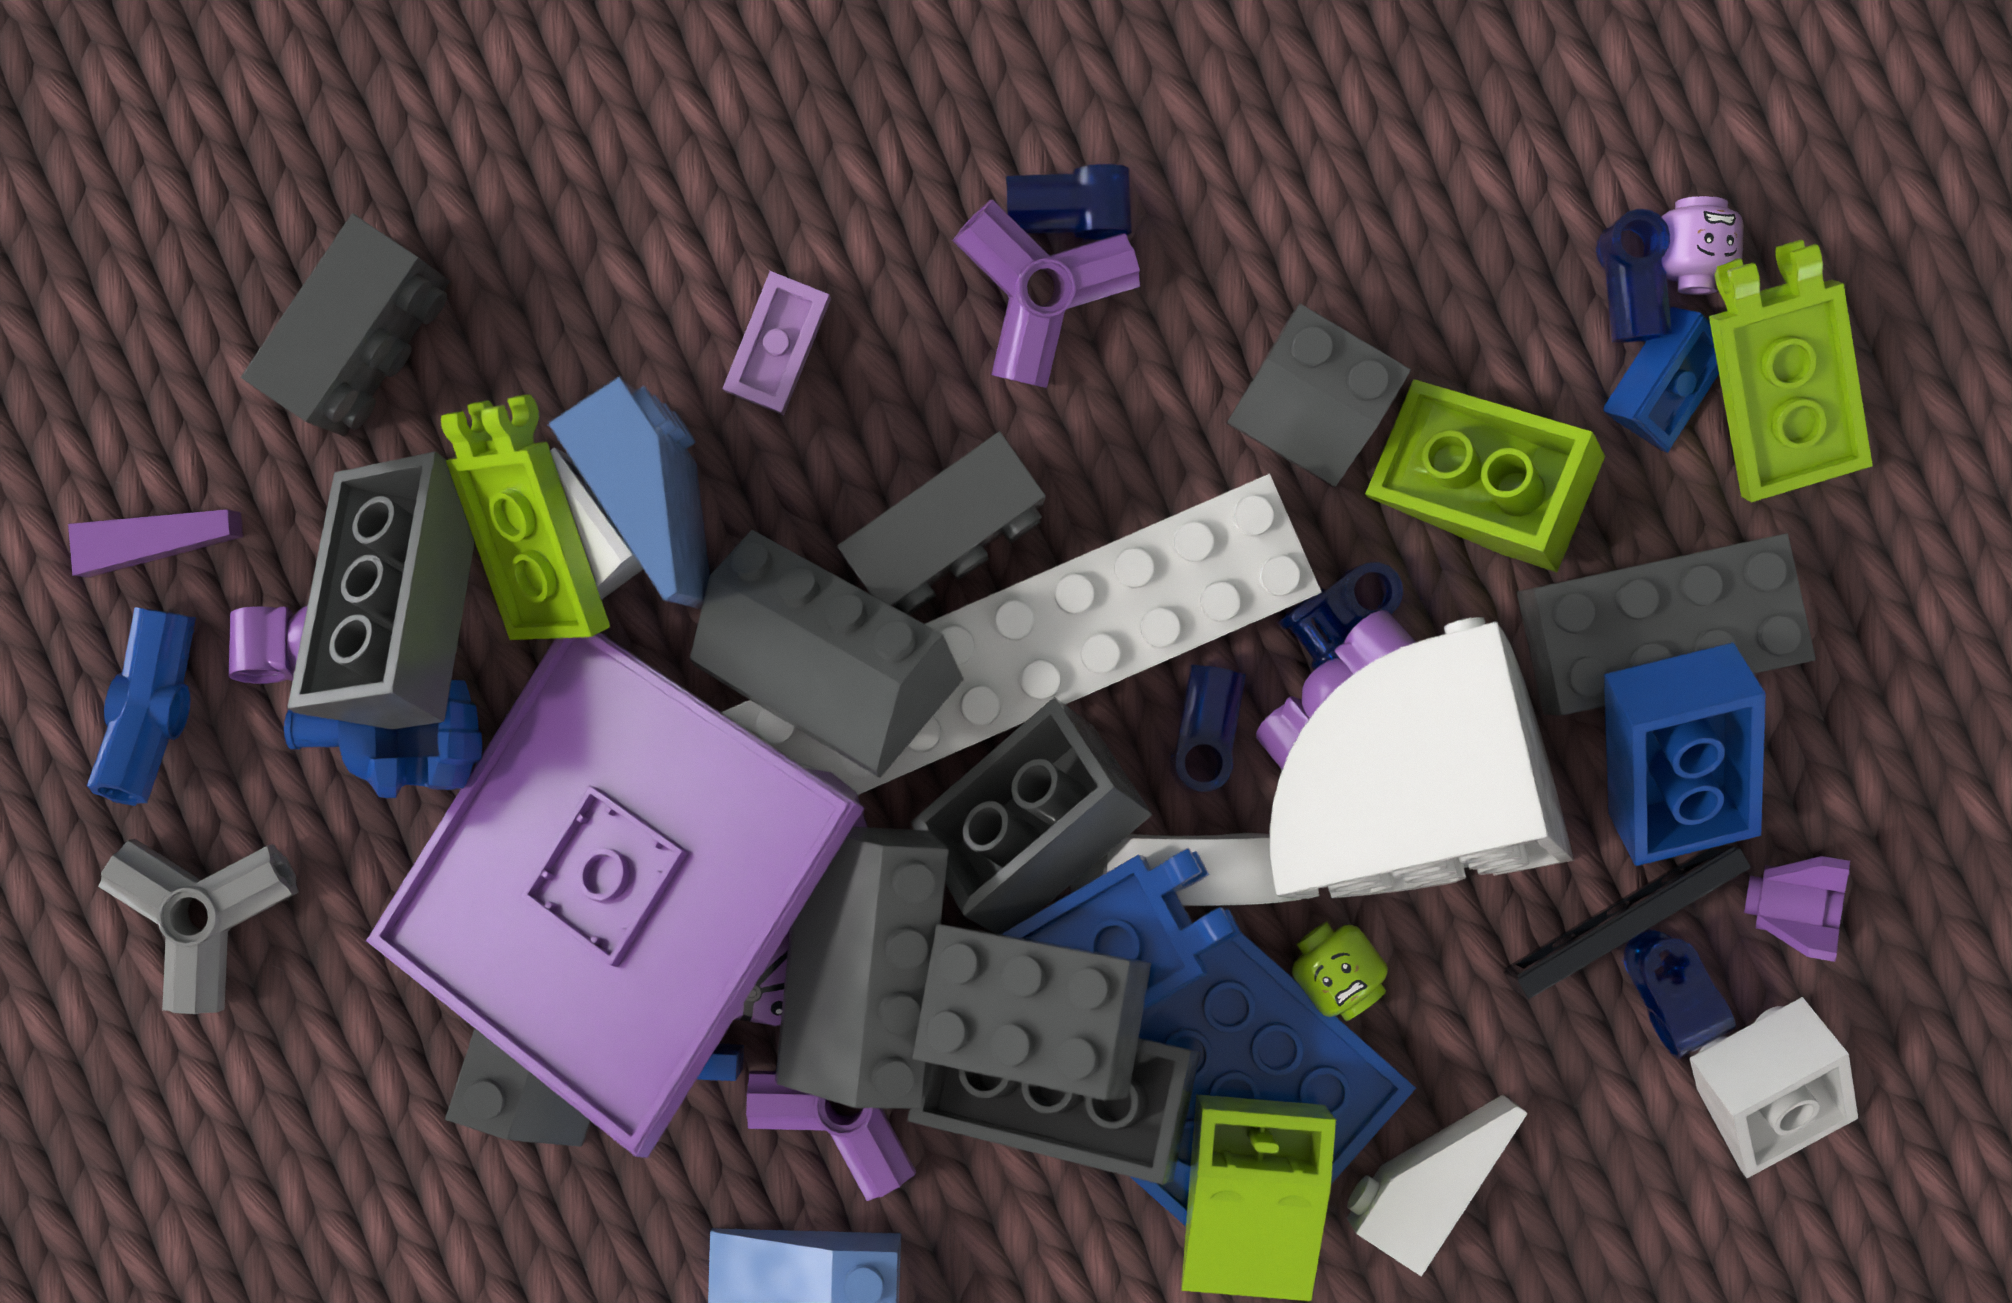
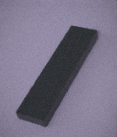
M1721 845L1704 849L1505 967L1506 970L1503 973L1515 992L1530 999L1750 869L1751 866L1738 847Z

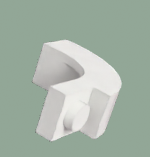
M1262 833L1205 836L1129 834L1070 884L1071 894L1138 854L1145 856L1151 869H1154L1172 856L1189 848L1191 852L1197 851L1210 875L1192 886L1176 892L1183 906L1251 905L1301 900L1276 895L1270 858V834Z

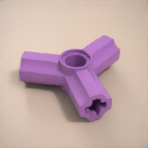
M989 200L964 224L952 240L1009 298L991 373L993 376L1047 388L1065 310L1140 287V269L1137 258L1125 233L1048 255L996 202ZM1039 269L1047 272L1054 282L1053 296L1048 303L1042 306L1036 305L1030 299L1027 290L1029 278Z
M750 1071L746 1105L748 1129L827 1131L831 1134L866 1201L886 1195L915 1176L916 1170L882 1108H862L854 1115L844 1116L832 1109L827 1099L778 1085L775 1081L776 1071Z

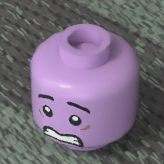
M1699 196L1676 201L1675 209L1665 213L1658 222L1656 253L1658 273L1667 280L1678 282V292L1691 295L1716 293L1718 288L1714 273L1717 266L1737 258L1742 259L1744 224L1741 215L1729 209L1728 201L1723 198Z

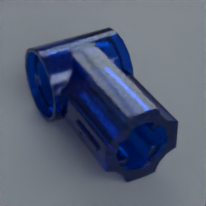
M1095 164L1076 168L1073 174L1006 176L1007 214L1027 234L1075 232V236L1079 238L1102 240L1121 233H1125L1126 236L1132 233L1130 169L1126 166Z
M1635 209L1627 212L1606 228L1597 241L1596 254L1599 263L1605 269L1612 343L1644 342L1672 335L1666 271L1662 266V257L1665 255L1670 244V232L1664 219L1659 214L1648 209ZM1623 230H1631L1642 238L1645 246L1642 258L1633 257L1623 249L1620 241Z
M1194 664L1190 666L1176 748L1170 759V771L1175 782L1182 789L1192 793H1206L1220 788L1229 779L1233 770L1232 750L1246 674L1213 666ZM1194 746H1203L1209 749L1217 759V771L1210 781H1196L1188 775L1185 769L1187 752Z

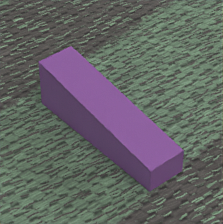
M228 509L68 524L72 576L88 578L243 537L241 512Z

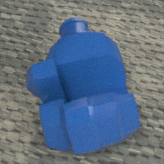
M451 680L445 720L440 723L387 729L297 714L291 710H288L285 716L284 735L289 749L339 747L343 762L349 773L367 781L381 798H396L401 787L405 785L424 786L436 790L464 789L470 777L473 764L482 759V733L478 729L477 707L471 702L467 684L464 680Z

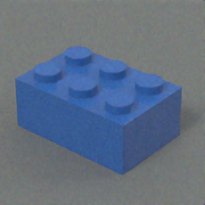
M1734 642L1604 674L1608 814L1634 865L1639 866L1761 836L1766 693Z

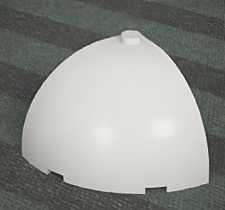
M1475 617L1450 623L1444 627L1446 635L1429 638L1399 648L1357 671L1336 688L1317 708L1301 730L1288 754L1279 777L1273 801L1270 825V858L1277 896L1310 899L1319 896L1318 888L1328 886L1331 893V898L1390 893L1456 883L1466 878L1464 868L1467 867L1469 869H1477L1479 875L1493 874L1495 876L1574 861L1552 771L1529 693L1513 649L1497 622L1485 624L1484 618Z

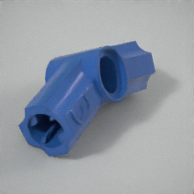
M134 608L123 672L117 674L112 680L105 699L104 719L107 730L87 787L93 794L103 796L116 803L136 806L139 803H148L169 739H177L187 723L191 700L189 688L184 684L196 617L146 608Z

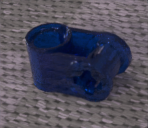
M1379 562L1359 564L1349 569L1326 588H1321L1322 593L1302 601L1277 623L1283 630H1292L1312 656L1313 660L1310 666L1315 670L1329 660L1340 658L1334 650L1344 644L1348 634L1364 618L1380 610H1387L1392 614L1400 606L1403 597V583L1398 573L1388 565ZM1366 573L1377 575L1386 586L1384 601L1373 610L1363 608L1357 602L1354 593L1357 580ZM1311 618L1316 622V624L1319 626L1322 632L1326 635V637L1328 638V642L1325 641V639L1322 637L1319 631L1312 624Z
M1656 930L1643 931L1629 940L1624 950L1623 959L1626 972L1629 974L1648 1010L1647 1013L1655 1032L1667 1050L1676 1059L1687 1056L1736 1028L1735 1019L1728 1004L1714 986L1697 951L1691 944ZM1663 951L1669 953V955L1661 961L1659 954ZM1661 965L1665 970L1661 974L1654 972Z

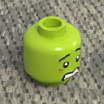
M1326 921L1296 943L1303 954L1294 962L1291 972L1292 976L1318 1011L1324 1016L1333 1017L1341 1014L1344 1020L1348 1021L1365 1011L1386 993V989L1381 983L1388 974V967L1357 926L1343 925L1333 931Z

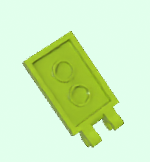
M1797 240L1776 247L1777 265L1786 284L1760 291V278L1756 264L1743 265L1740 258L1717 266L1714 273L1717 288L1726 304L1727 311L1709 316L1740 493L1741 497L1750 502L1873 466L1844 283L1835 280L1824 282L1820 248L1817 244L1805 247L1804 240Z
M527 394L507 399L513 415L512 423L508 418L505 406H493L489 400L467 405L468 412L472 418L471 429L467 424V418L463 411L442 415V430L452 443L456 456L446 460L509 639L593 637L609 628L610 624L547 441L534 443V431L539 420V411L534 398Z

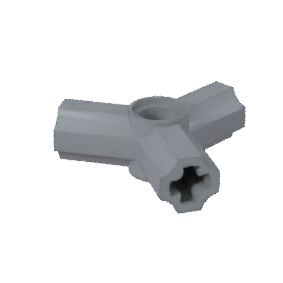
M137 839L127 840L123 847L112 855L101 872L102 877L98 886L158 924L160 931L166 937L162 1010L178 1014L214 1013L225 1009L228 931L232 927L299 892L296 886V875L287 857L283 856L274 844L267 845L200 880ZM193 898L201 901L207 909L208 920L203 929L197 928L189 919L188 908Z

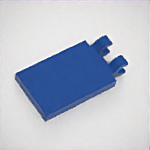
M1188 848L1172 856L1154 869H1151L1145 856L1138 854L1004 932L1002 935L1151 962L1143 1010L1208 974L1199 955L1230 941L1242 932L1230 910L1224 911L1221 907L1194 923L1190 920L1176 892L1192 886L1210 874L1197 851L1191 852Z

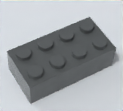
M1788 533L1517 591L1544 715H1566L1605 706L1604 674L1733 642L1753 674L1816 660Z
M1139 1037L1128 1098L1102 1100L925 1062L921 1108L910 1109L907 1121L1163 1185L1174 1180L1201 1052Z

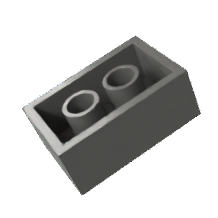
M352 213L240 378L305 422L345 437L350 428L353 430L358 429L372 413L376 404V399L372 396L386 375L393 377L404 366L412 349L408 343L422 323L425 325L431 323L441 312L447 300V293L444 290L450 283V280Z
M999 431L837 545V547L872 596L909 616L937 596L931 586L947 574L952 572L956 579L960 580L985 563L989 558L984 548L1003 535L1011 544L1036 527L1041 522L1039 519L1042 518L1038 510L1044 507L1046 496Z
M1054 697L910 823L915 830H929L948 848L945 883L963 915L994 933L1003 934L1034 916L1153 814L1094 726Z
M937 924L912 1059L1102 1100L1128 1098L1151 962L966 927Z

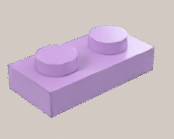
M770 271L722 389L726 393L784 415L830 303V295Z

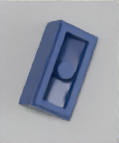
M1676 307L1669 308L1604 405V412L1659 450L1668 453L1719 375L1710 321L1700 312Z

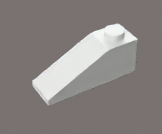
M1504 1095L1492 1100L1384 1163L1373 1178L1368 1175L1362 1178L1349 1198L1347 1208L1351 1212L1346 1219L1357 1235L1422 1277L1528 1113Z

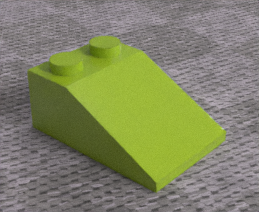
M1413 379L1365 494L1372 500L1496 553L1558 572L1605 455L1592 431Z

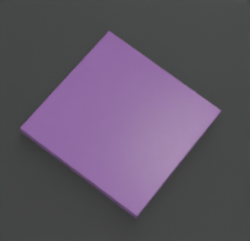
M601 632L593 637L555 638L482 754V759L477 762L472 770L465 788L461 789L366 941L635 1157L648 1158L859 818L864 807Z

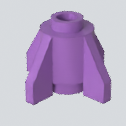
M1819 856L1778 867L1765 865L1763 877L1750 875L1744 913L1757 915L1756 929L1767 930L1805 956L1835 962L1850 861Z

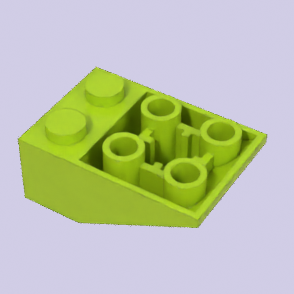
M1196 1095L1182 1291L1302 1301L1312 1300L1331 1189L1336 1119L1326 1105Z

